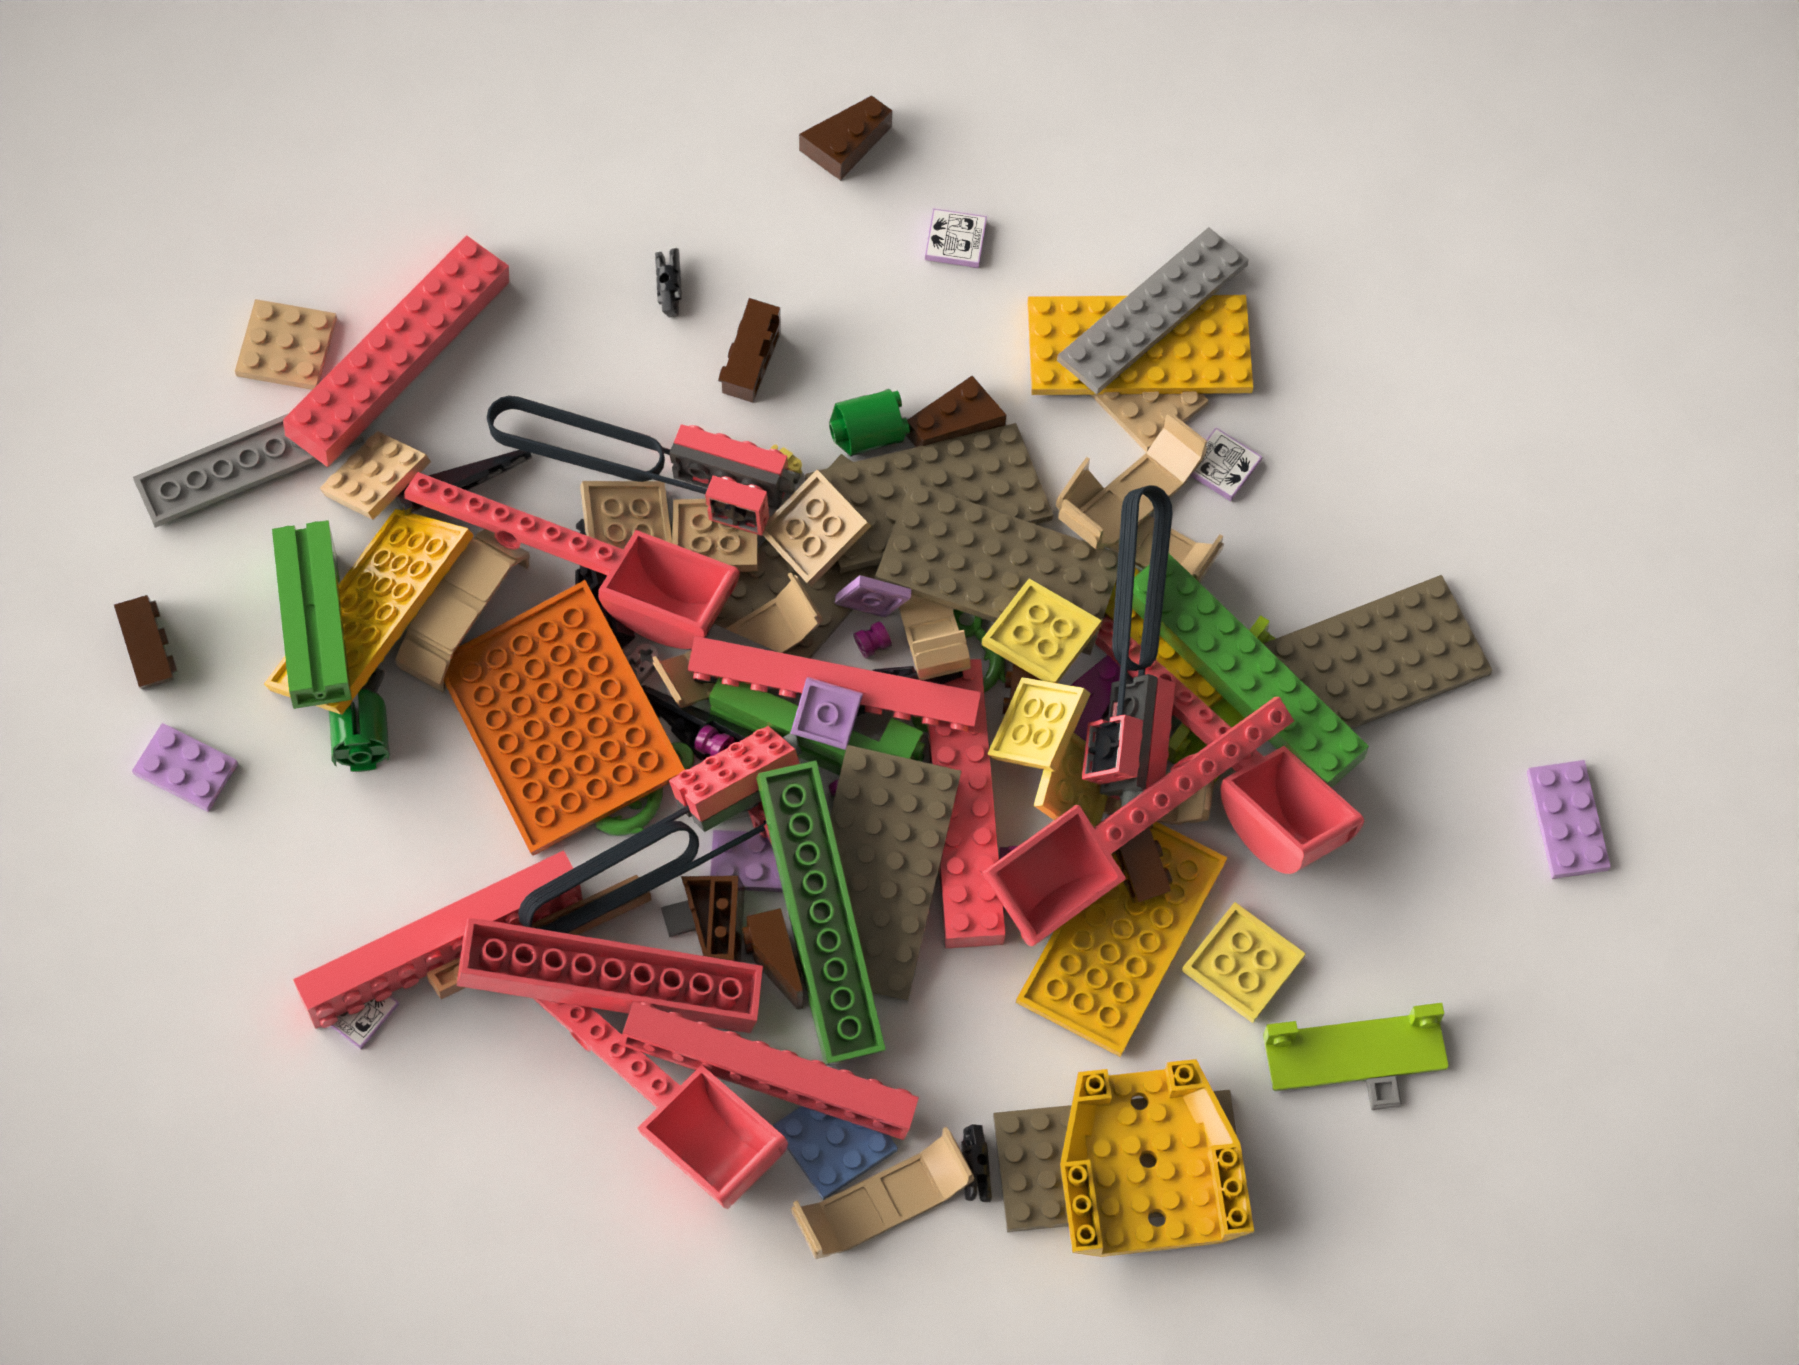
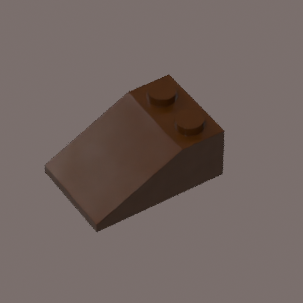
M781 908L746 916L747 926L742 927L746 953H752L755 964L763 966L762 971L797 1010L803 1009V989Z

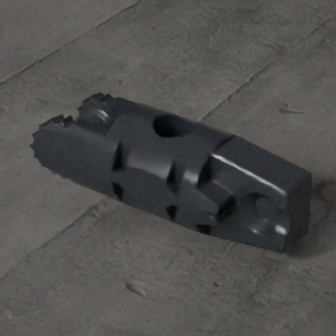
M673 248L669 251L670 265L665 264V256L662 252L655 253L658 303L662 304V312L669 318L679 315V300H682L680 253L678 248Z
M972 1124L963 1129V1141L961 1142V1152L974 1175V1181L964 1188L965 1199L967 1201H974L978 1190L980 1201L990 1202L992 1201L987 1142H985L982 1125Z

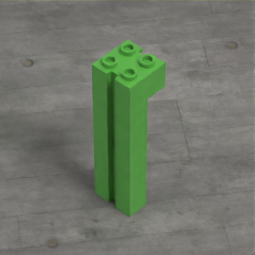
M329 520L306 523V528L296 530L295 525L273 528L272 536L286 669L293 709L352 700L338 582H340L338 561Z
M718 678L709 695L710 714L752 732L769 726L781 737L791 733L798 705L768 692L751 690V684L739 682V687L721 684L722 679ZM891 718L879 742L852 730L848 743L851 746L923 762L925 756L923 754L925 743L922 742L923 731L894 718ZM797 736L798 747L802 751L801 754L797 755L799 758L808 762L817 760L819 767L840 776L846 750Z

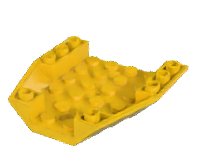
M1197 1059L1167 1062L1165 1069L1117 1075H1108V1069L1078 1072L1060 1162L1072 1253L1107 1257L1220 1244L1254 1232L1241 1144ZM1135 1096H1142L1147 1100L1148 1106L1145 1109L1137 1110L1131 1105V1099ZM1143 1154H1151L1156 1159V1165L1146 1168L1141 1165L1139 1158ZM1153 1212H1159L1165 1217V1223L1159 1227L1150 1224L1148 1216Z

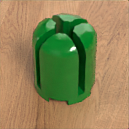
M360 689L358 692L360 734H357L356 709L353 700L342 715L329 711L331 761L335 766L336 762L350 766L351 772L377 769L376 763L383 761L386 757L388 761L390 755L385 702L378 693L367 689Z

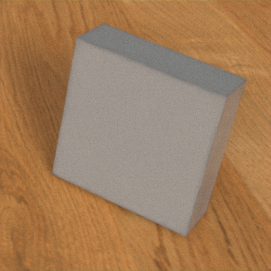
M1397 1075L1367 1079L1366 1085L1371 1110L1401 1106Z

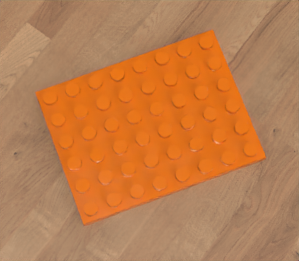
M586 580L457 647L443 679L532 856L670 783V779L678 776L680 772L685 770Z

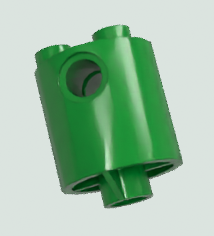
M885 389L878 393L835 403L829 421L833 442L850 457L880 449L886 445L904 442L906 434L910 433L906 417H901L899 407H902V400L899 392Z

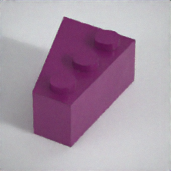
M1109 655L1105 656L1070 685L1084 688L1091 693L1073 732L1084 741H1086L1088 723L1104 720L1108 716L1112 682L1120 681L1121 668Z

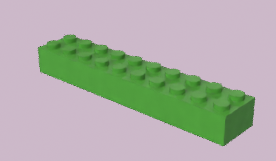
M1168 553L1160 636L1244 718L1274 697H1280L1294 722L1268 741L1276 749L1285 746L1331 788L1334 787L1365 759L1369 745ZM1150 564L1134 577L1132 609L1143 620Z
M817 760L759 773L756 780L823 1062L826 1065L881 1053L886 1050Z

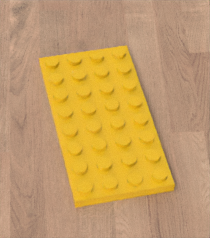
M1213 295L1098 394L1094 393L1075 375L1057 361V356L1127 296H1028L1031 395H1103L1104 392H1120L1119 394H1142V392L1182 394V392L1196 391L1197 394L1253 392L1246 295Z
M395 509L339 583L352 700L367 683L377 666L384 660L394 643L401 637L411 620L416 617L420 608L428 597L433 594L437 585L445 574L450 571L451 566L460 554L466 549L468 543L474 537L468 528L414 513L406 515L403 510ZM284 657L264 685L272 692L290 697L286 659ZM352 700L316 706L342 715L350 706Z
M1157 821L1153 823V829L1150 830L1153 839L1158 840L1162 848L1163 856L1160 859L1163 868H1168L1171 874V891L1139 903H1132L1124 881H1122L1053 932L1016 999L1017 1004L1119 1057L1122 1056L1228 858ZM1116 853L1111 854L1113 859L1121 869Z

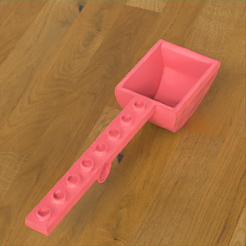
M417 472L405 490V499L494 532L496 540L505 548L515 550L523 543L607 575L599 588V600L607 612L633 632L665 646L692 649L694 636L706 638L707 633L739 580L740 571L736 567L635 530L623 550Z
M1107 616L1102 620L1095 644L1121 667L1115 659L1112 648L1114 621ZM1130 637L1129 658L1134 663L1139 664L1141 646ZM1157 660L1150 667L1145 668V675L1150 674L1157 678L1175 682L1172 716L1177 717L1206 745H1209L1231 729L1223 719ZM1127 670V673L1132 678L1138 677V670ZM1285 746L1266 756H1263L1255 749L1232 766L1236 772L1224 778L1220 787L1225 812L1238 836L1258 859L1270 868L1284 874L1295 873L1349 842L1357 835L1364 823L1363 816Z
M1274 697L1198 753L1178 761L1171 767L1169 774L1097 826L1093 827L1080 805H1075L983 871L981 875L988 881L1021 932V937L1026 944L1034 946L1124 881L1126 877L1111 855L1113 852L1293 723L1294 719L1281 698Z
M534 999L567 1028L573 1038L589 1052L592 1050L657 1108L638 1127L639 1133L724 1208L729 1209L786 1152L788 1147L787 1139L703 1065L679 1085L644 1053L619 1045L622 1034L592 1008Z

